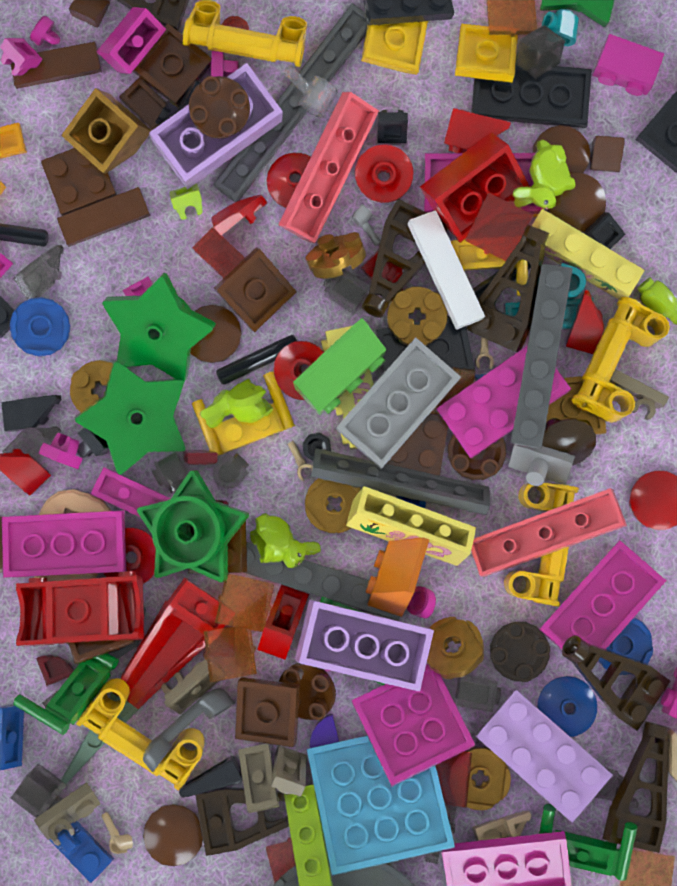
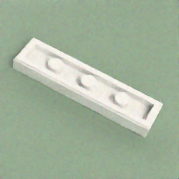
M435 210L410 219L407 223L455 329L457 330L482 320L485 315L437 211Z

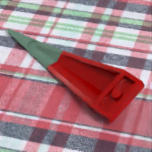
M185 577L168 601L165 600L144 639L120 677L121 680L128 684L129 696L117 718L126 723L164 683L166 684L220 634L235 612ZM112 692L109 696L113 701L121 700L117 693ZM89 730L61 779V786L66 785L105 744V742L98 739V735L93 731Z

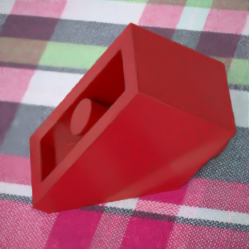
M453 108L444 144L449 145L448 151L464 153L466 149H470L492 132L498 136L510 128L511 122Z
M281 584L257 650L286 660L309 594Z

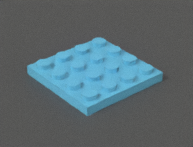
M368 736L307 749L332 876L455 848L436 765L391 787Z

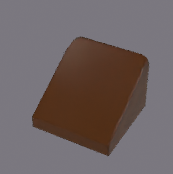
M74 0L69 7V11L73 17L98 28L110 5V1Z
M595 136L592 141L590 170L620 172L625 138Z

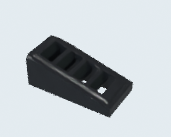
M231 755L184 783L179 791L181 798L241 783L243 781L241 767L235 756Z

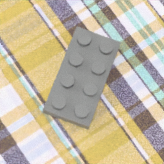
M415 337L341 421L336 430L382 469L458 382L461 376Z

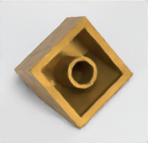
M95 88L61 136L101 172L106 174L133 156L152 130L111 94Z

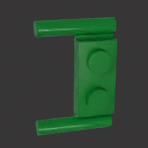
M106 653L80 663L45 709L21 694L14 699L13 705L61 735H64L68 731L70 724L74 725L111 677L110 671L117 667L119 659Z
M545 804L543 807L539 834L552 833L556 811L552 804ZM632 822L625 823L620 849H617L616 843L565 832L569 866L608 876L612 875L620 881H625L628 876L637 825Z

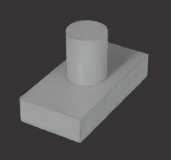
M514 444L508 467L526 472V480L532 486L542 485L545 479L566 485L575 456L545 446L538 449Z

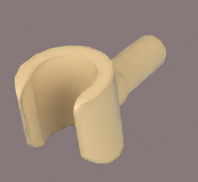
M481 337L480 354L475 358V365L480 369L479 361L482 357L486 356L489 359L488 369H491L494 365V359L489 355L488 340Z
M292 441L287 445L296 460L295 462L298 466L297 475L300 480L304 481L300 472L304 467L312 470V465L305 462L295 442Z
M109 813L102 814L101 817L111 836L109 841L110 851L114 854L127 853V849L133 847L132 837L129 834L119 835L118 829H116Z

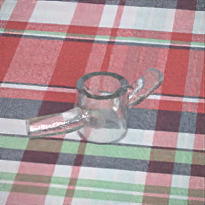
M288 66L284 70V75L303 92L298 104L318 118H323L326 112L332 115L336 106L333 100L338 94V90L331 83L318 76H313L311 81L308 82L293 66Z

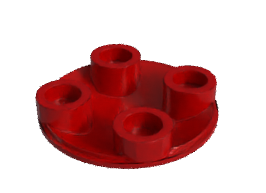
M652 471L644 474L635 482L631 490L629 506L636 519L644 526L655 530H666L677 525L676 475L667 471Z

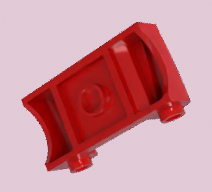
M134 571L118 572V577L47 581V578L37 577L29 578V583L16 584L20 605V626L16 638V646L29 647L64 643L144 639L143 578L137 576Z

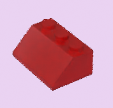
M491 132L419 187L433 210L437 211L439 218L456 240L461 243L514 203L513 191L516 188L530 186L509 145Z

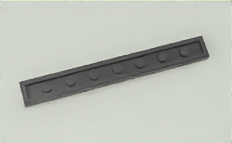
M353 3L349 6L276 103L283 111L282 122L235 155L213 184L217 190L234 202L240 201L365 37L368 26L366 12Z

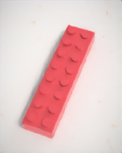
M342 92L278 224L280 227L307 242L316 243L379 110L352 92Z
M609 488L474 538L471 551L479 575L486 577L627 526L614 490Z

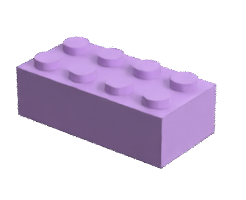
M248 63L227 77L243 87L250 103L249 118L245 126L237 134L223 139L212 138L203 134L196 128L190 117L189 104L149 132L153 144L187 190L282 122L283 111Z
M309 599L295 660L301 664L420 692L434 630Z
M517 690L510 695L476 735L481 742L572 823L613 776L612 773Z

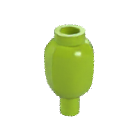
M651 277L647 278L637 288L641 293L640 299L642 303L658 314H662L666 318L668 317L677 325L676 297L663 282L659 280L654 281Z

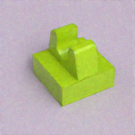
M197 183L188 190L186 187H182L169 192L173 208L182 220L187 219L185 209L188 206L195 207L198 215L202 214V197Z

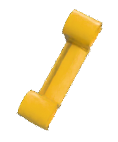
M200 0L195 3L189 18L186 19L183 31L184 46H189L190 44L208 47V50L256 58L274 63L280 60L294 63L296 67L301 66L305 49L307 22L300 17H284L281 20L277 34L272 35L220 25L221 6L212 0Z
M620 297L616 303L618 308L615 315L609 319L590 363L583 374V384L578 394L574 395L571 400L578 408L591 412L610 423L617 422L631 414L635 407V400L632 394L609 382L628 340L630 339L643 347H650L664 338L670 328L666 317L643 306L640 302L630 297ZM647 325L653 328L655 335L649 332ZM612 401H616L620 405L621 412L614 409Z
M527 483L520 488L518 499L528 509L547 512L574 502L575 493H578L579 488L555 483H543L540 486H532ZM531 487L536 488L540 493V499L535 504L528 499V491ZM569 547L541 556L538 573L520 570L509 572L504 579L506 592L517 598L560 607L558 595L560 583L564 581ZM518 576H522L526 581L525 589L521 592H516L513 588V581Z
M119 678L108 680L79 717L76 725L79 727L84 725L96 733L99 740L145 768L154 776H162L174 784V789L180 790L202 756L205 745L204 735L195 728L183 730L169 752L152 772L143 762V754L152 740L117 718L129 696L128 684ZM107 693H117L121 700L113 701L107 696ZM192 743L197 749L187 750L183 744Z

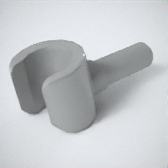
M361 205L352 216L353 221L366 231L374 245L377 246L380 244V239L368 223L373 214L368 208Z

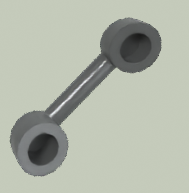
M221 688L213 689L201 696L195 704L151 741L143 754V762L153 772L172 746L169 743L198 716L204 713L209 719H212L235 704L234 700Z

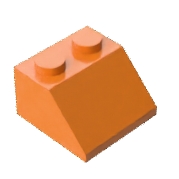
M423 537L388 541L385 551H378L373 566L379 568L377 576L370 577L365 592L370 594L368 606L400 617L403 616L414 594L430 539Z

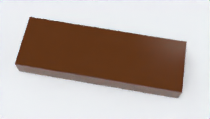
M96 42L37 52L42 58L38 67L30 68L22 76L13 75L14 86L18 89L102 73L99 55L96 52L98 50ZM14 62L11 63V70L15 68Z
M137 187L58 217L57 220L66 244L70 247L151 215L142 192Z

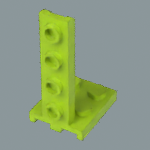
M314 785L305 786L301 797L294 794H284L299 886H333Z

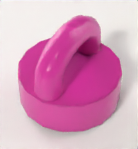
M42 16L31 32L30 40L38 46L42 45L44 40L53 45L59 44L60 37L52 31L55 22L47 16Z
M416 586L407 606L408 612L420 618H429L436 605L434 592L425 587Z

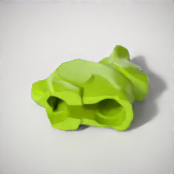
M545 140L537 142V152L532 157L529 169L534 184L531 187H518L513 191L516 207L520 208L534 203L537 207L553 208L556 205L555 196L575 188V180L570 177L562 145H551Z
M248 378L234 386L230 391H220L214 398L213 403L202 410L200 415L206 420V424L210 428H214L222 422L225 416L231 414L240 422H256L269 415L273 407L266 399L262 398L266 393L265 389L259 385L255 386Z
M263 513L255 519L256 529L250 532V538L252 543L257 546L261 556V563L283 561L288 568H295L304 561L306 555H315L321 552V546L317 542L301 543L295 540L290 525L280 517L269 516L267 513Z

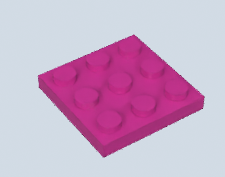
M428 664L425 667L420 692L385 684L352 700V704L391 787L475 746L441 675L434 672Z

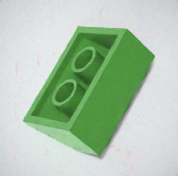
M361 318L293 381L294 388L319 415L324 411L330 414L341 403L338 398L344 392L348 391L351 394L363 383V380L360 378L368 370L372 373L375 372L386 361L383 358L386 348L369 325Z

